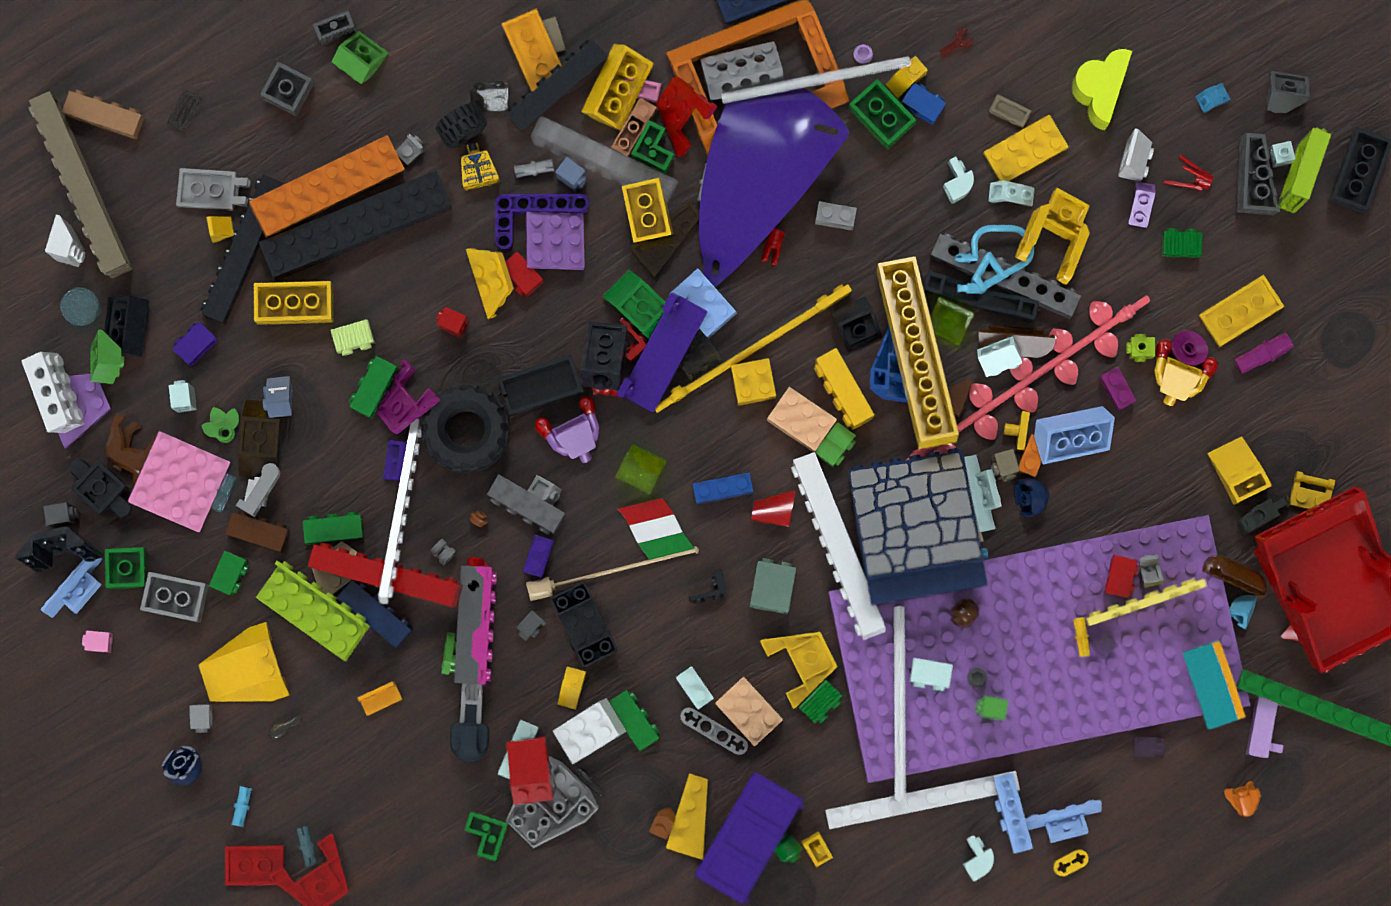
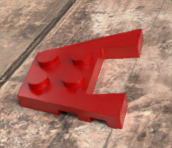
M673 77L656 102V105L678 157L685 156L691 147V143L681 129L695 108L703 119H709L717 106L713 102L709 103L702 94H697L694 88L681 78Z
M332 833L317 843L327 857V862L295 883L284 867L268 876L270 880L304 906H330L349 893L335 838Z

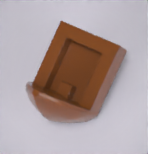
M671 807L663 808L657 813L649 830L650 833L667 840L676 819Z

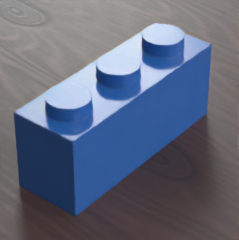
M750 472L693 483L696 505L753 493Z

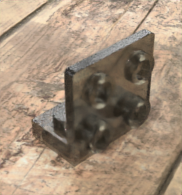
M699 328L680 366L688 380L692 383L721 365L723 361L715 347Z

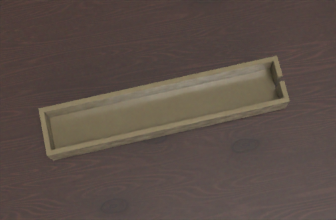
M49 91L29 100L31 104L29 107L30 113L39 122L36 124L37 129L46 139L44 141L45 147L54 156L51 159L52 163L62 174L59 178L62 185L66 186L67 190H69L66 193L69 201L77 208L74 210L75 215L84 224V227H82L84 235L92 242L89 245L90 249L100 260L97 262L100 271L113 279L133 270L69 123L62 113L58 99Z

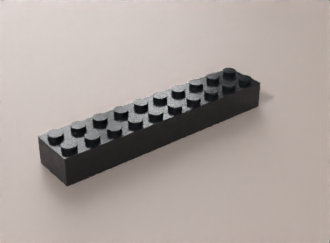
M436 170L263 240L259 244L272 277L277 281L450 211L452 207Z

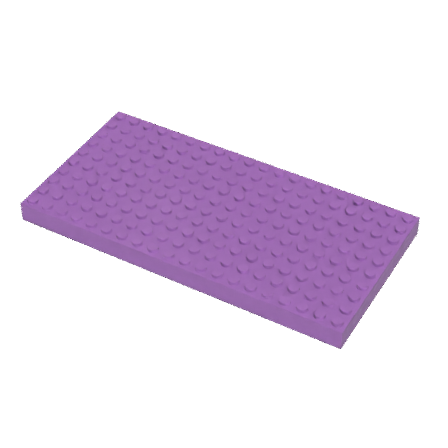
M1209 515L984 560L988 586L877 605L885 625V632L865 640L856 633L854 625L857 623L854 617H850L847 610L849 603L847 599L843 600L840 589L829 591L828 595L867 783L895 778V606H904L906 775L1203 715L1199 708L1195 691L1191 686L1182 652L1219 640L1235 685H1237L1242 670L1224 583L1222 580L1202 572L1205 560L1210 556L1217 555ZM1113 555L1137 560L1136 565H1139V559L1146 555L1159 556V565L1164 584L1144 588L1140 571H1138L1137 577L1134 576L1132 584H1135L1133 595H1129L1128 599L1103 594ZM1195 578L1196 581L1205 579L1207 586L1199 590L1088 627L1086 624L1087 635H1090L1088 637L1090 655L1086 657L1079 656L1077 640L1074 639L1076 634L1073 619L1090 618L1089 613L1100 610V613L1108 611L1107 607L1116 604L1119 607L1125 606L1126 601L1137 598V601L1145 599L1144 595L1154 591H1158L1161 594L1163 593L1162 589L1172 585H1177V588L1181 587L1182 582ZM961 599H971L979 607L978 619L967 628L957 627L951 621L950 610ZM913 658L952 664L949 688H944V691L932 690L933 686L925 685V688L914 687L913 682H909ZM974 668L983 669L987 675L986 683L978 688L971 686L967 680L969 671ZM1237 689L1242 707L1250 706L1248 692ZM983 696L1008 700L1005 720L997 721L977 717V712H974L976 700L978 701Z

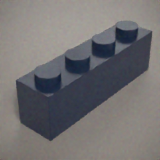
M351 580L337 598L351 607L355 614L359 613L367 619L365 622L395 648H398L412 632L409 628L411 624L403 617L399 620L395 616L397 612L387 605L385 608L380 604L379 597L376 594L372 593L370 595L365 591L367 587L363 583Z

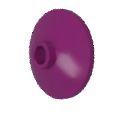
M1181 331L1172 339L1171 350L1178 361L1190 366H1197L1207 358L1208 346L1199 334L1193 331Z

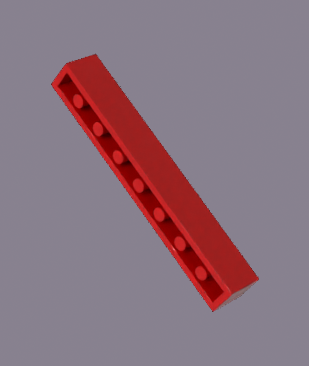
M322 542L320 546L313 545L308 567L381 587L385 560L375 557L374 561L367 559L368 555L358 552L354 556L349 554L350 550L340 547L336 551L332 549V545ZM395 563L397 576L396 580L392 579L391 586H394V591L457 608L463 585L457 584L458 580L449 577L446 578V581L441 580L438 574L429 572L428 576L423 575L420 569L411 567L409 571L403 569L404 565Z

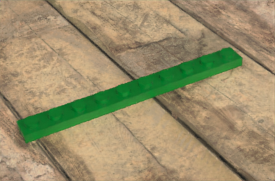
M1241 670L1236 685L1237 689L1391 747V725L1247 670Z

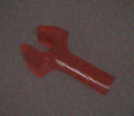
M959 29L955 34L956 40L939 51L944 57L959 46L968 48L974 37L963 40L961 36L965 35L968 29Z

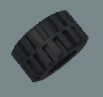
M467 103L445 115L437 123L435 129L446 147L451 149L464 145L478 136L485 129L488 122L476 103Z

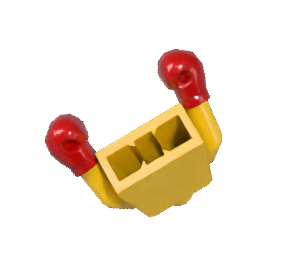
M1164 339L1159 341L1156 346L1157 361L1154 372L1156 383L1160 386V392L1166 394L1163 402L1169 406H1174L1176 399L1186 401L1188 397H1193L1201 392L1207 381L1217 371L1218 362L1215 358L1208 357L1201 364L1200 369L1168 357L1171 353L1172 344L1169 340Z

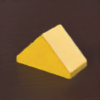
M207 217L209 233L213 243L234 236L231 217Z
M818 831L801 841L816 867L833 858Z

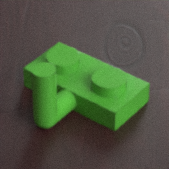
M447 632L441 666L442 674L455 673L456 656L453 655V653H456L457 641H454L455 633Z

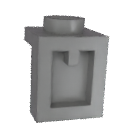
M410 134L407 136L408 139L395 150L398 157L407 166L424 151L422 147L424 143L416 135L412 137Z
M536 475L527 491L553 506L559 499L562 489Z

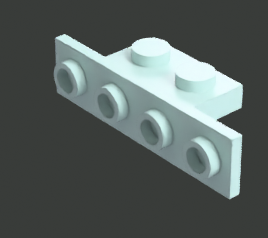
M966 456L964 458L978 531L980 533L994 530L995 525L991 510L1002 507L993 470L981 472L977 456Z

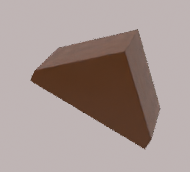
M972 379L965 380L948 388L954 417L958 418L960 416L973 382Z

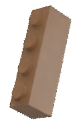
M76 90V92L69 91L62 110L65 116L137 140L144 121L140 111L129 108V110L123 109L122 105L115 102L111 104L105 103L104 99L97 96L93 98L87 97L86 93Z

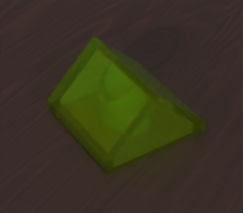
M939 297L930 316L934 334L960 345L974 316V312Z

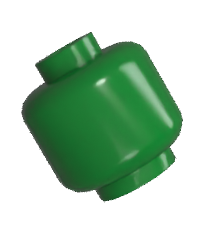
M786 833L781 837L774 851L782 862L790 861V863H793L800 858L799 853L802 851V846L794 835Z

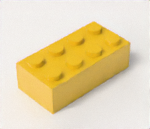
M331 281L254 283V322L257 325L334 323L333 284Z
M837 348L817 358L814 370L819 378L822 377L824 379L823 386L828 395H833V404L837 411H842V420L846 427H851L854 430L872 420L874 413Z

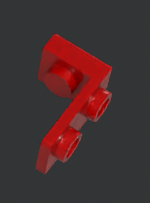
M621 318L619 320L621 325L627 326V331L638 343L637 345H631L626 350L627 354L625 357L632 363L642 354L648 341L641 333L637 335L633 330L635 326L628 319L625 321Z

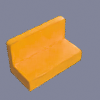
M392 681L358 697V700L361 702L366 715L369 716L403 700L396 683Z

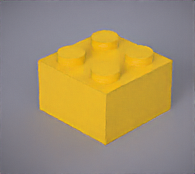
M769 358L731 365L738 406L776 399Z

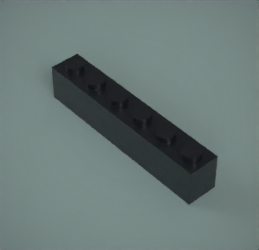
M593 39L590 42L585 40L579 46L581 50L578 53L574 54L572 52L564 59L566 63L560 67L558 64L550 71L552 75L548 79L543 77L536 83L538 87L533 92L529 89L521 96L523 100L519 104L514 102L507 108L509 113L506 115L521 132L608 57Z

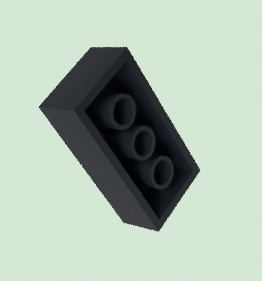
M1358 127L1352 132L1328 199L1329 203L1362 215L1368 212L1391 149V139Z

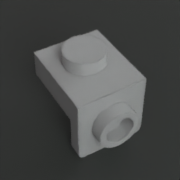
M1146 555L1140 558L1139 571L1144 588L1164 584L1159 565V556Z

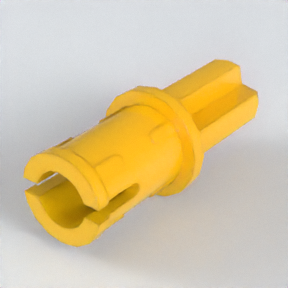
M1085 617L1073 619L1076 634L1074 639L1077 640L1079 656H1089L1088 637L1090 635H1087Z

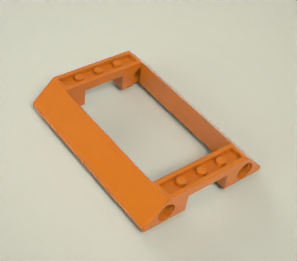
M809 0L796 1L666 52L675 77L681 78L693 87L697 94L705 96L692 63L699 61L700 58L712 56L796 23L797 19L803 40L805 39L818 70L817 75L825 72H834V70L839 71L815 10ZM837 79L835 82L830 80V83L825 81L823 88L811 92L831 109L849 102L843 79H839V81ZM695 108L692 113L694 124L708 156L717 123L713 114L709 119H703Z

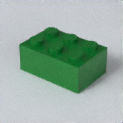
M878 79L849 104L848 109L887 150L916 123V119Z

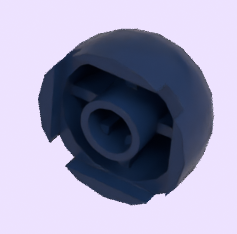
M1035 478L1018 480L1019 484L1014 486V498L1016 506L1020 504L1022 509L1019 511L1020 514L1024 517L1040 514L1046 509L1048 504L1049 490L1040 480Z
M181 746L180 750H173L165 757L162 768L168 780L176 785L186 786L196 781L200 776L202 760L195 749L190 746Z

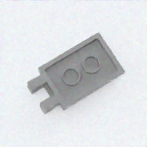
M180 168L176 206L234 211V205L248 207L247 197L238 196L239 187L251 188V180L248 178H237V172Z

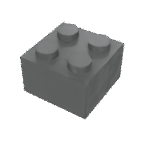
M277 62L260 96L263 100L297 117L314 82L304 74Z

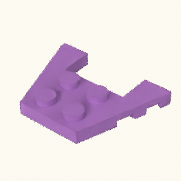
M90 374L69 376V384L77 397L76 403L83 413L84 425L66 433H58L64 448H69L77 438H80L86 430L112 409L101 383L90 382Z

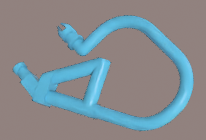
M1015 225L983 226L972 237V255L970 253L957 254L955 260L968 263L978 261V240L986 232H1015L1023 237L1025 230ZM1034 246L1026 258L1028 259L1026 262L1021 261L1006 270H1003L993 254L988 252L971 279L972 283H967V285L958 284L957 292L979 293L981 295L986 292L987 288L1027 266L1033 259ZM990 263L997 275L983 282L981 277Z

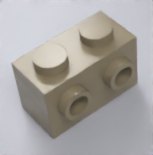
M1013 449L994 454L991 457L992 465H990V468L993 470L997 480L1003 479V482L1012 480L1020 471Z

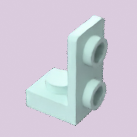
M1005 180L990 183L989 202L1008 201L1025 206L1033 205V187Z

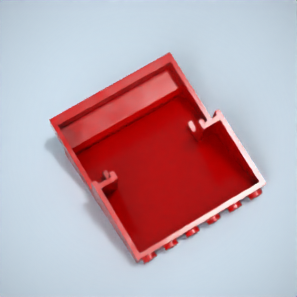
M1355 486L1255 536L1259 548L1253 551L1312 667L1320 673L1328 672L1333 667L1346 663L1349 659L1362 655L1367 650L1380 646L1384 641L1391 638V555L1383 549L1365 491ZM1325 623L1332 627L1335 630V632L1332 633L1325 625Z

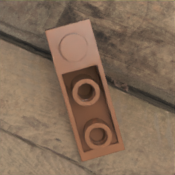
M640 98L611 147L628 157L648 120H653L658 108Z

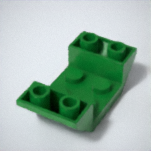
M628 270L605 293L603 298L615 310H618L649 341L664 313L662 308L665 301L640 277Z

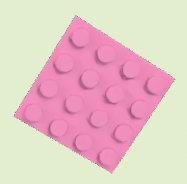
M159 431L127 502L196 532H200L230 462Z

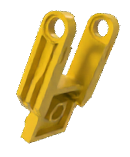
M1056 188L1053 191L1049 204L1040 206L1033 211L1015 257L1023 262L1028 260L1026 258L1030 254L1032 247L1036 244L1042 227L1064 239L1070 240L1056 277L1057 281L1066 285L1074 274L1090 234L1087 225L1083 222L1090 205Z

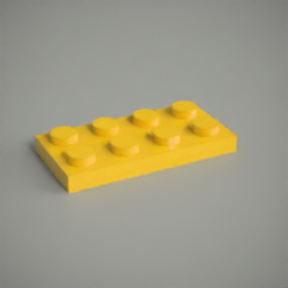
M1047 115L984 151L983 154L999 181L1005 180L1010 182L1068 149L1069 146L1051 116Z

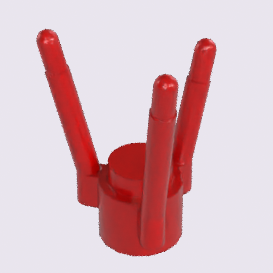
M1179 155L1181 160L1195 169L1183 166V169L1196 176L1194 182L1197 184L1169 180L1163 181L1164 184L1201 191L1202 188L1208 190L1214 176L1184 156Z

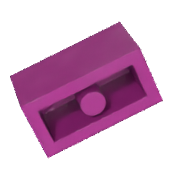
M1119 367L1098 378L1116 412L1137 401Z

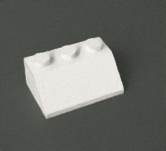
M56 215L45 252L56 261L79 267L85 258L84 248L72 226L61 216Z

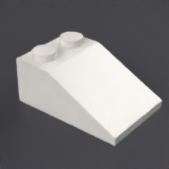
M1134 129L1127 140L1118 176L1141 182L1143 177H1147L1149 167L1146 164L1148 159L1151 160L1154 149L1151 148L1152 142L1139 129Z

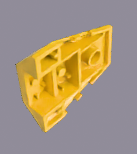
M267 622L247 628L199 664L211 702H271L290 696L285 678L281 675L271 643L272 637Z

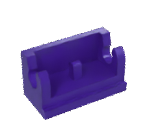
M388 441L383 479L400 481L407 442Z

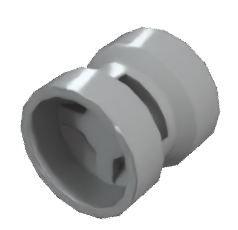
M441 539L431 549L430 553L434 557L437 556L441 564L446 565L456 554V551L453 548H449L447 542Z

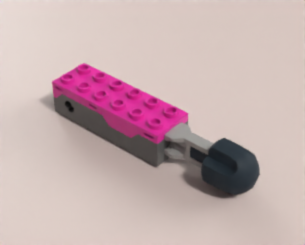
M469 557L467 559V566H461L460 585H463L459 599L454 683L462 684L460 723H453L450 731L452 752L457 758L466 762L477 761L483 757L488 749L490 732L488 725L481 724L483 685H487V681H491V669H488V662H492L493 650L489 649V642L493 643L494 631L490 630V624L494 623L495 612L491 611V606L496 601V592L492 591L493 585H496L497 573L493 572V568L489 567L483 558ZM474 582L479 583V588H476L475 591H470L469 587L473 586Z

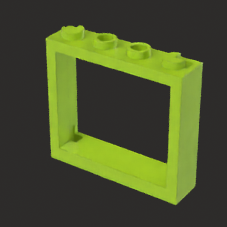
M1312 128L1298 143L1295 160L1291 164L1278 201L1281 209L1296 213L1309 200L1331 134L1327 133L1326 129Z

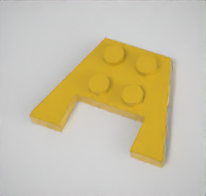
M821 632L763 639L760 641L767 657L784 648L787 649L803 682V685L786 693L793 709L837 668Z

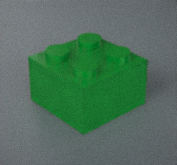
M144 547L105 549L106 588H145L148 577V549Z

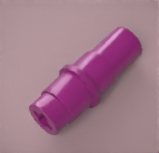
M1284 333L1279 337L1276 336L1268 341H1262L1261 345L1235 358L1234 362L1239 372L1243 374L1269 361L1274 362L1275 358L1293 349L1294 346L1287 333Z

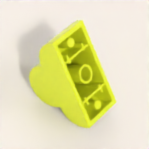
M1115 50L1108 55L1105 62L1091 60L1084 63L1073 79V95L1080 103L1089 106V119L1098 129L1105 131L1110 123L1132 54L1130 50Z

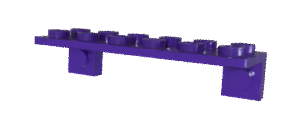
M672 292L662 308L664 313L629 378L625 377L616 394L633 401L651 412H654L708 313L707 310Z

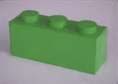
M988 696L980 697L975 702L974 712H977V717L997 721L1005 720L1008 700Z

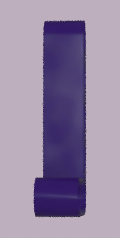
M503 194L498 196L495 202V242L497 248L501 252H508L513 248L514 215H526L527 211L585 214L590 207L587 196L584 194ZM522 200H526L529 203L524 209L518 206ZM545 200L548 202V205L542 209L537 206L538 202ZM564 200L567 202V205L564 208H558L556 206L557 202ZM584 200L586 205L583 208L576 207V202ZM502 201H508L510 204L507 208L502 209L499 207ZM503 219L510 221L509 225L505 228L499 225ZM502 238L510 240L507 246L499 244Z

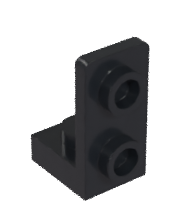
M722 570L714 571L715 576H712L714 588L718 587V591L688 597L689 602L693 601L694 604L705 602V598L712 597L713 600L724 598L723 594H727Z

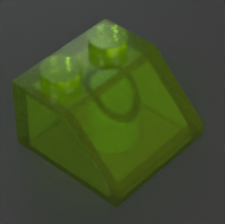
M632 444L615 478L651 496L667 460Z

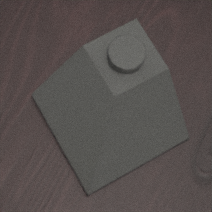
M1271 71L1266 99L1267 110L1274 113H1287L1309 101V77Z

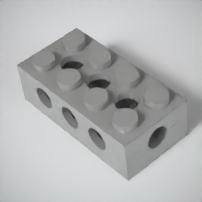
M774 41L700 58L710 101L722 98L721 93L724 94V92L725 94L726 92L731 93V91L736 90L738 92L740 89L745 90V88L750 87L752 89L754 86L759 87V85L764 86V84L766 86V84L784 81L782 65Z

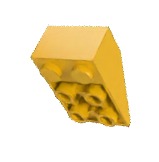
M1242 436L1207 453L1233 505L1272 486L1264 469Z

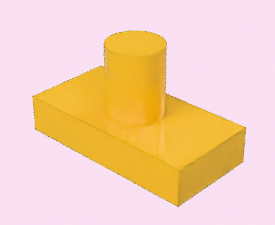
M1022 411L1020 413L1019 425L1005 423L1003 434L1017 437L1015 451L1023 452L1025 450L1030 412Z

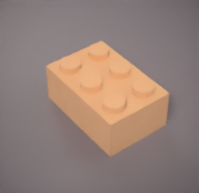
M789 387L767 418V421L810 451L815 452L837 419Z
M744 677L715 703L753 746L757 745L783 720Z

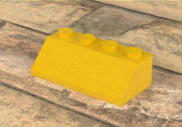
M614 44L581 112L598 122L621 131L654 63L626 45ZM624 78H628V79H633V78H634L633 81H631V80L623 81Z

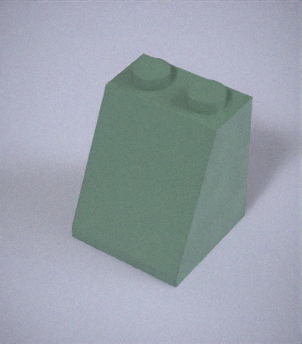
M762 558V561H758L749 608L788 614L796 568L792 567V563L781 562V565L773 564L774 560Z

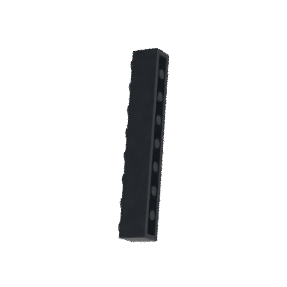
M262 175L261 179H257L254 187L256 191L248 199L246 213H243L240 217L239 223L241 225L238 231L235 230L234 236H232L231 240L233 243L231 248H227L225 251L223 266H219L216 272V276H218L216 282L212 283L209 288V298L204 300L201 306V314L204 317L226 325L260 248L259 242L263 241L265 236L249 205V201L284 185V183L266 175Z

